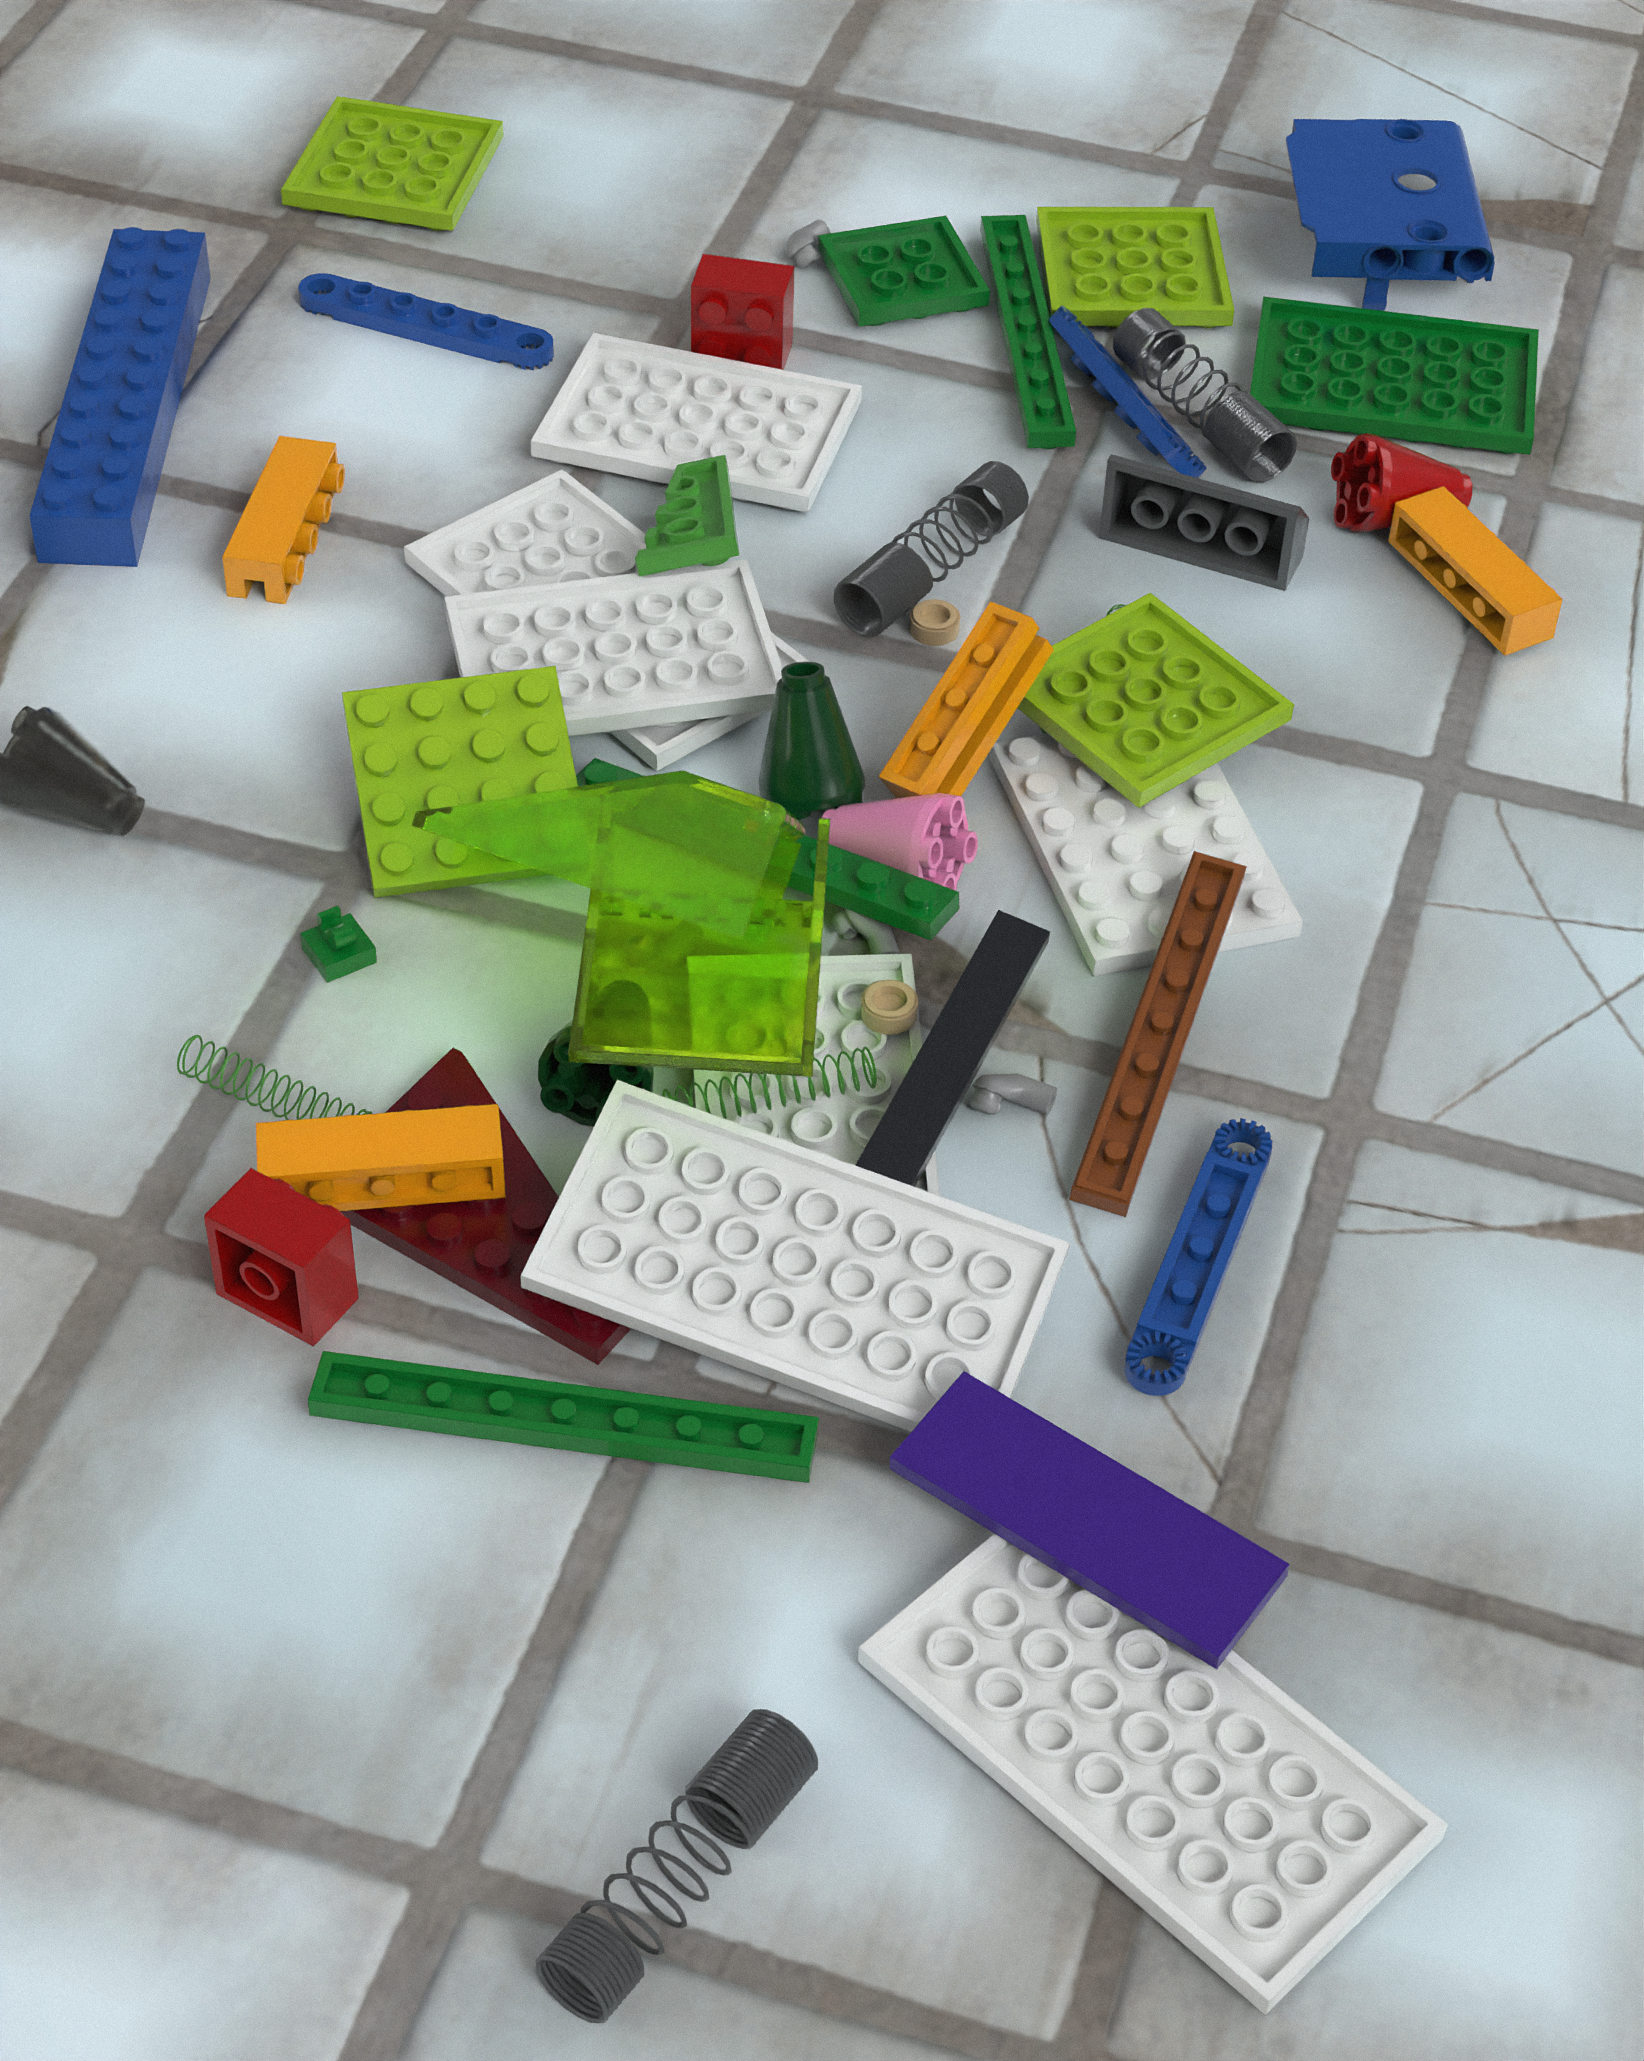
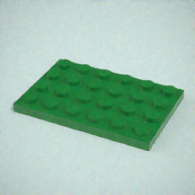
M1263 296L1250 395L1285 425L1308 427L1317 431L1334 430L1355 433L1357 435L1365 433L1375 434L1383 437L1399 438L1408 442L1423 441L1447 444L1456 448L1472 447L1496 450L1504 454L1520 453L1530 455L1534 441L1539 329Z

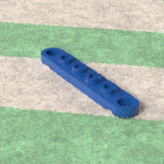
M327 273L307 276L298 285L301 307L305 308L306 312L312 310V314L315 315L318 312L321 315H332L333 320L496 363H501L503 360L511 364L513 363L515 367L521 365V369L524 370L527 366H530V370H534V366H537L538 369L543 368V365L548 366L549 361L552 362L554 357L553 337L550 333L540 328L501 319L496 315L482 314L459 308L450 303H440L417 297L411 293L398 292L375 286L369 282H359ZM531 344L534 345V349H526V345H528V348H531Z
M1060 306L1048 320L1074 350L1075 353L1070 358L1072 362L1087 376L1095 375L1097 379L1092 383L1094 388L1109 402L1117 401L1119 405L1114 409L1115 413L1132 429H1135L1137 426L1139 427L1141 432L1136 437L1155 456H1158L1160 453L1179 473L1199 478L1207 469L1204 463L1199 460L1200 458L1196 455L1191 456L1194 452L1107 349L1095 339L1087 326L1082 324L1081 320L1076 322L1077 317L1064 306Z
M1240 1118V1122L1231 1119L1229 1124L1224 1122L1221 1124L1220 1129L1216 1130L1209 1151L1206 1153L1138 1320L1136 1330L1127 1348L1124 1373L1128 1382L1136 1390L1144 1394L1163 1396L1175 1392L1182 1386L1270 1162L1273 1143L1270 1132H1265L1263 1125L1256 1126L1257 1122L1251 1120V1123H1246V1119ZM1237 1142L1246 1143L1254 1147L1255 1152L1254 1154L1252 1152L1249 1153L1248 1157H1246V1153H1242L1240 1157L1237 1151L1232 1154L1233 1149L1231 1147L1228 1148V1145ZM1156 1356L1167 1360L1172 1366L1169 1368V1371L1163 1370L1162 1374L1158 1370L1155 1371V1374H1152V1369L1148 1368L1146 1371L1144 1364L1140 1366L1141 1360Z

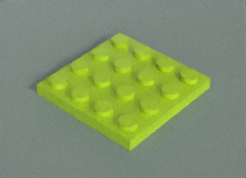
M337 96L281 188L282 205L300 207L306 211L320 210L340 213L352 218L365 217L384 220L390 224L404 223L424 226L435 231H453L504 136L503 121Z
M1037 207L1036 226L1049 317L1060 306H1064L1077 317L1076 322L1081 320L1085 326L1118 328L1124 319L1133 312L1143 308H1154L1173 326H1199L1202 328L1233 326L1235 310L1214 207Z
M1151 592L1052 645L1054 651L1018 706L1021 712L1138 808L1289 722L1292 719L1294 704Z
M556 666L342 692L344 716L374 898L591 869L592 860Z

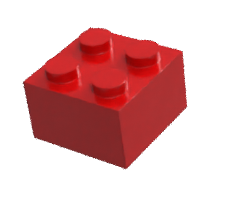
M702 254L691 284V352L784 370L793 344L795 266Z
M250 1168L204 1214L216 1294L313 1347L359 1299L350 1219L346 1218L337 1208L328 1204L321 1205L296 1192L284 1180L272 1179Z

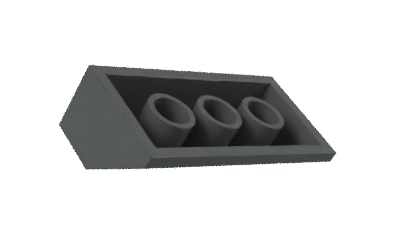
M1112 454L1109 456L1101 514L1100 539L1282 591L1287 589L1303 558L1309 517L1300 506Z

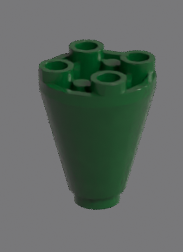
M796 662L783 667L781 670L782 678L776 685L758 780L761 799L769 805L779 808L780 817L786 820H802L811 816L812 811L830 808L837 809L842 805L863 803L862 792L865 788V776L830 678L825 675L824 666L816 662Z
M616 987L600 996L550 1038L538 1061V1081L542 1088L540 1099L549 1111L562 1114L581 1125L594 1127L617 1080L653 1092L654 1069L651 1016L646 999L633 988Z

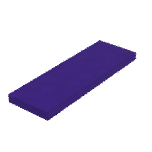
M965 1371L962 1372L890 1456V1470L1216 1670L1288 1576L1290 1564Z

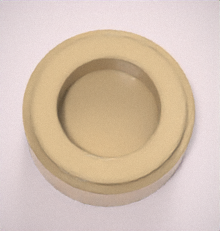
M931 599L922 601L912 608L909 632L916 641L925 645L941 646L951 643L959 635L960 613L952 604L943 600Z
M880 980L870 984L863 991L860 1015L863 1023L872 1031L880 1034L895 1035L909 1030L915 1024L918 1013V996L909 985L897 980Z

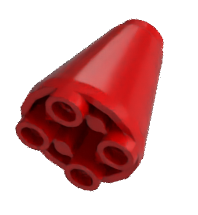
M1365 433L1356 436L1348 445L1345 453L1337 452L1332 460L1331 476L1334 481H1337V503L1334 508V522L1337 527L1348 528L1353 532L1363 533L1391 527L1396 502L1443 486L1467 508L1472 498V481L1468 474L1461 473L1459 469L1375 434Z

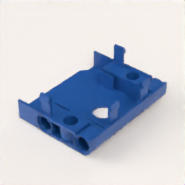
M1408 119L1293 120L1292 134L1286 137V146L1301 226L1313 232L1316 240L1312 277L1366 278L1362 308L1385 311L1390 280L1456 281L1457 276L1467 280V283H1473L1474 280L1482 278L1485 281L1492 280L1495 265L1494 254L1464 134L1458 124L1447 120ZM1406 174H1420L1432 179L1436 185L1428 190H1412L1400 184L1398 179Z

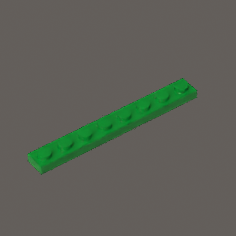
M1026 215L981 216L980 232L1027 448L1054 449L1057 447H1075L1076 427L1052 325L1048 320L1050 317Z
M594 758L576 775L582 810L930 941L960 909L958 891Z
M329 1351L322 1352L307 1400L309 1416L805 1483L810 1481L819 1427V1417Z

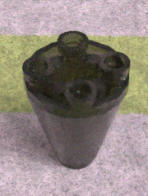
M30 706L24 707L13 721L11 727L13 737L8 742L4 752H0V804L111 834L114 831L122 836L128 834L139 820L145 805V799L136 794L135 786L59 712L48 707H42L39 710H35Z

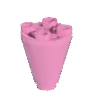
M943 793L842 805L837 809H828L823 814L818 828L819 841L955 891L957 890V883L964 864H970L974 860L978 847L976 833L968 831L963 798Z

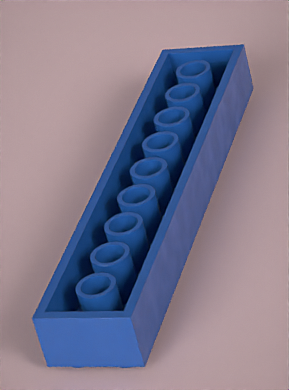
M137 227L113 229L29 515L38 563L138 567L211 280L205 232H189L184 229H173L170 231L142 230Z

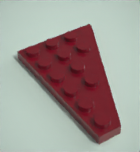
M453 1047L385 1113L454 1108L469 1105L496 1104V1102L464 1054ZM500 1108L499 1118L506 1198L341 1211L346 1218L350 1219L352 1226L597 1365L632 1329L521 1288V1274L559 1197Z

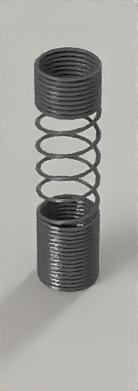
M1154 308L1137 310L1126 317L1119 325L1113 339L1115 355L1134 371L1136 375L1145 379L1147 385L1158 390L1160 396L1167 402H1171L1178 413L1186 415L1188 422L1195 428H1200L1203 436L1254 482H1265L1274 479L1288 467L1296 453L1297 439L1295 434L1252 395L1242 391V386L1238 383H1228L1227 373L1223 370H1214L1213 360L1209 357H1200L1199 348L1194 344H1186L1185 335ZM1152 337H1154L1153 341L1148 345V347L1141 351L1142 348L1146 345V343ZM1185 348H1192L1196 353V359L1189 362L1180 371L1173 385L1161 386V376L1180 360ZM1206 361L1209 363L1210 372L1203 375L1195 383L1189 396L1175 399L1176 387L1193 374L1198 366V362ZM1194 364L1190 372L1179 381L1183 373ZM1213 374H1221L1224 377V385L1210 395L1202 410L1189 412L1190 400L1207 387ZM1157 378V385L1152 383L1150 380ZM1207 378L1204 385L1194 393L1198 385ZM1227 387L1238 389V391L1223 397ZM1172 389L1171 398L1165 395L1163 391ZM1221 391L1219 396L1209 405L1213 397ZM1186 401V411L1178 407L1177 403ZM1211 409L1204 425V414L1207 410ZM1201 414L1200 424L1192 420L1191 416Z
M989 461L983 464L956 486L951 494L941 498L936 507L927 510L922 518L911 523L905 532L895 536L891 543L884 545L862 565H859L856 570H853V572L841 580L834 589L833 600L842 621L851 630L862 636L874 637L881 634L887 627L917 604L918 601L923 599L927 593H930L933 582L945 580L948 575V569L954 570L959 568L963 562V556L970 557L975 555L978 550V544L990 542L994 535L1001 533V531L1025 512L1028 507L1029 495L1020 475L1012 467L999 461ZM983 489L995 497L1001 510L989 501ZM954 499H955V504H956V507H957V511L953 510ZM950 500L949 508L941 507L944 502ZM939 511L951 513V518L956 528L965 538L975 543L972 551L963 552L961 544L953 532L938 522ZM935 512V521L927 519L930 514ZM955 515L967 524L974 538L967 535L959 526ZM924 524L936 525V530L943 543L951 551L959 555L960 558L956 564L948 565L945 555L938 545L923 535ZM920 525L919 533L911 532L914 527ZM940 528H942L952 537V539L956 542L959 551L953 548L948 543V541L944 538ZM976 532L987 535V538L978 540ZM909 536L921 538V543L926 553L935 563L944 568L942 576L932 577L925 561L912 548L908 547ZM904 538V544L897 543L898 540ZM925 541L937 550L941 555L943 563L937 560L930 552Z
M753 1709L685 1787V1795L678 1796L671 1803V1820L655 1822L649 1828L648 1842L650 1847L633 1848L626 1857L627 1873L610 1874L604 1880V1900L587 1901L581 1907L580 1913L572 1917L563 1930L559 1932L550 1945L536 1959L537 1974L542 1984L565 2009L589 2023H605L613 2012L618 2009V2006L622 2004V2001L627 1998V1995L631 1993V1990L644 1977V1963L630 1940L647 1953L653 1955L665 1953L663 1941L646 1921L632 1911L611 1902L609 1885L614 1880H629L642 1902L663 1922L676 1928L687 1926L685 1913L669 1894L655 1884L633 1875L631 1868L632 1859L638 1853H652L662 1873L686 1896L700 1902H706L710 1899L708 1887L690 1866L679 1858L663 1850L656 1849L654 1835L660 1827H674L684 1847L705 1868L719 1875H729L732 1873L730 1860L713 1840L699 1830L677 1821V1807L683 1801H687L691 1812L712 1835L734 1847L751 1849L789 1802L794 1799L806 1782L810 1780V1777L818 1770V1756L812 1743L793 1722L779 1713L767 1709ZM682 1830L706 1843L721 1858L726 1868L719 1869L702 1857L686 1839ZM660 1856L673 1862L697 1882L704 1895H697L679 1882L664 1865ZM639 1884L649 1888L663 1898L676 1911L681 1922L674 1921L662 1913L644 1894ZM600 1905L607 1907L615 1923L626 1936L603 1918L586 1912L592 1906ZM617 1912L640 1925L653 1938L658 1949L652 1948L641 1941L625 1925Z

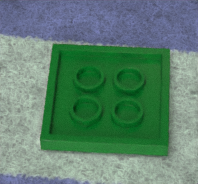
M946 215L818 235V251L859 327L867 325L878 326L885 322L910 318L922 319L929 315L953 311L965 312L972 308L989 306L990 289Z

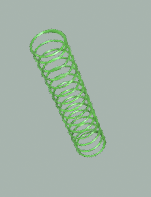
M200 1035L190 1037L179 1052L177 1070L180 1074L186 1075L188 1078L196 1077L203 1084L209 1082L212 1089L221 1088L224 1094H234L237 1100L243 1101L247 1099L250 1106L259 1105L264 1112L272 1110L275 1117L281 1118L285 1116V1119L289 1120L287 1115L298 1104L297 1120L304 1118L310 1109V1119H312L315 1106L324 1094H326V1103L318 1118H321L323 1114L324 1118H326L336 1100H339V1108L335 1117L342 1116L349 1106H352L351 1115H354L355 1107L353 1103L346 1105L340 1113L342 1101L340 1097H337L331 1101L327 1108L329 1102V1094L327 1092H322L315 1100L316 1088L310 1086L302 1095L303 1082L301 1080L296 1081L290 1088L291 1079L289 1075H284L277 1082L278 1072L276 1069L270 1070L265 1075V1066L263 1063H260L252 1070L253 1062L251 1058H246L240 1063L238 1052L232 1053L227 1058L228 1051L226 1047H220L215 1052L214 1042L208 1041L203 1045ZM196 1038H199L201 1047L194 1065L188 1071H185L186 1053L191 1043ZM208 1044H212L211 1057L205 1067L197 1074V1065L202 1051ZM187 1045V1047H186V1049H185V1051H184L183 1059H182V1068H183V1072H182V1071L180 1070V1068H179V1062H180L181 1054H182V1052H183L185 1046ZM224 1049V1061L218 1072L210 1079V1069L217 1053ZM237 1055L236 1068L228 1081L222 1085L225 1067L231 1057ZM249 1060V1072L241 1086L235 1090L238 1072L244 1062ZM262 1066L263 1073L254 1091L248 1095L251 1077L255 1070ZM195 1067V1075H189L188 1073ZM208 1067V1080L201 1081L198 1076ZM221 1072L220 1086H213L210 1081L215 1079ZM271 1072H275L274 1084L267 1096L260 1102L265 1080ZM234 1077L233 1092H226L223 1087ZM287 1077V1089L281 1100L273 1107L275 1092L280 1082ZM247 1082L245 1090L246 1097H238L236 1095V1092H238ZM300 1083L301 1090L292 1108L286 1112L289 1095L294 1086ZM260 1087L258 1093L259 1103H251L248 1098ZM310 1089H313L312 1101L305 1113L299 1118V1110L304 1096ZM272 1093L271 1109H264L261 1104ZM285 1099L284 1114L277 1115L274 1109ZM362 1109L356 1115H360V1113L365 1112L362 1115L373 1113L371 1111H367L366 1109Z
M864 1046L862 1050L856 1048L852 1053V1058L845 1051H841L837 1062L830 1054H826L822 1065L819 1060L812 1057L808 1063V1069L799 1060L796 1061L793 1072L787 1064H782L778 1075L772 1067H767L764 1072V1079L757 1070H752L749 1082L743 1074L738 1073L735 1077L734 1085L728 1077L723 1076L720 1080L719 1088L713 1080L708 1079L704 1092L698 1083L693 1082L689 1095L682 1086H678L675 1090V1100L667 1089L663 1090L662 1096L665 1097L666 1092L669 1099L677 1101L678 1089L681 1088L687 1097L689 1105L693 1107L692 1091L693 1086L696 1085L703 1096L706 1112L711 1113L707 1101L708 1083L711 1082L720 1099L722 1116L724 1119H727L722 1098V1083L724 1079L729 1082L733 1090L737 1114L741 1117L742 1111L737 1095L738 1076L744 1079L749 1089L751 1108L753 1113L756 1114L757 1108L751 1088L753 1073L759 1076L764 1086L766 1106L770 1111L772 1106L766 1086L768 1070L774 1073L778 1081L783 1107H786V1097L781 1083L783 1066L789 1070L793 1078L794 1093L798 1104H801V1095L796 1081V1067L798 1063L803 1066L807 1073L809 1092L813 1101L816 1100V1093L810 1076L812 1060H815L821 1068L824 1090L828 1098L831 1097V1092L825 1073L827 1057L832 1059L837 1068L838 1085L843 1095H845V1084L839 1068L841 1054H845L851 1063L852 1078L856 1091H860V1082L854 1066L856 1051H860L862 1054L863 1071L867 1083L872 1089L876 1087L877 1074L873 1056L870 1050ZM865 1049L867 1050V1052H868V1054H869V1056H870L871 1063H872V1067H873V1072H872L870 1063H869V1061H868V1059H867V1057H866V1055H865V1053H864V1050H865ZM865 1061L870 1072L872 1084L870 1083V1080L867 1075Z

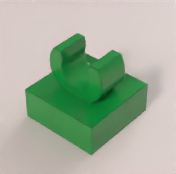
M338 905L317 913L318 926L300 933L302 950L326 983L377 963L375 945L351 913L341 916V909Z

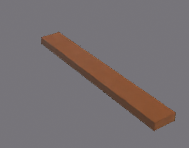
M1193 852L1072 1185L1069 1200L1126 1217L1243 883L1247 866L1200 852Z

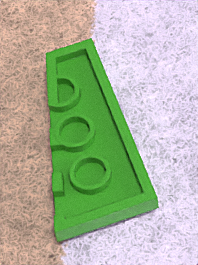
M726 455L678 464L665 491L667 502L664 505H659L655 513L657 525L655 528H648L644 537L646 549L638 550L635 557L639 576L696 564L715 566L726 562L730 557L739 556L730 474Z

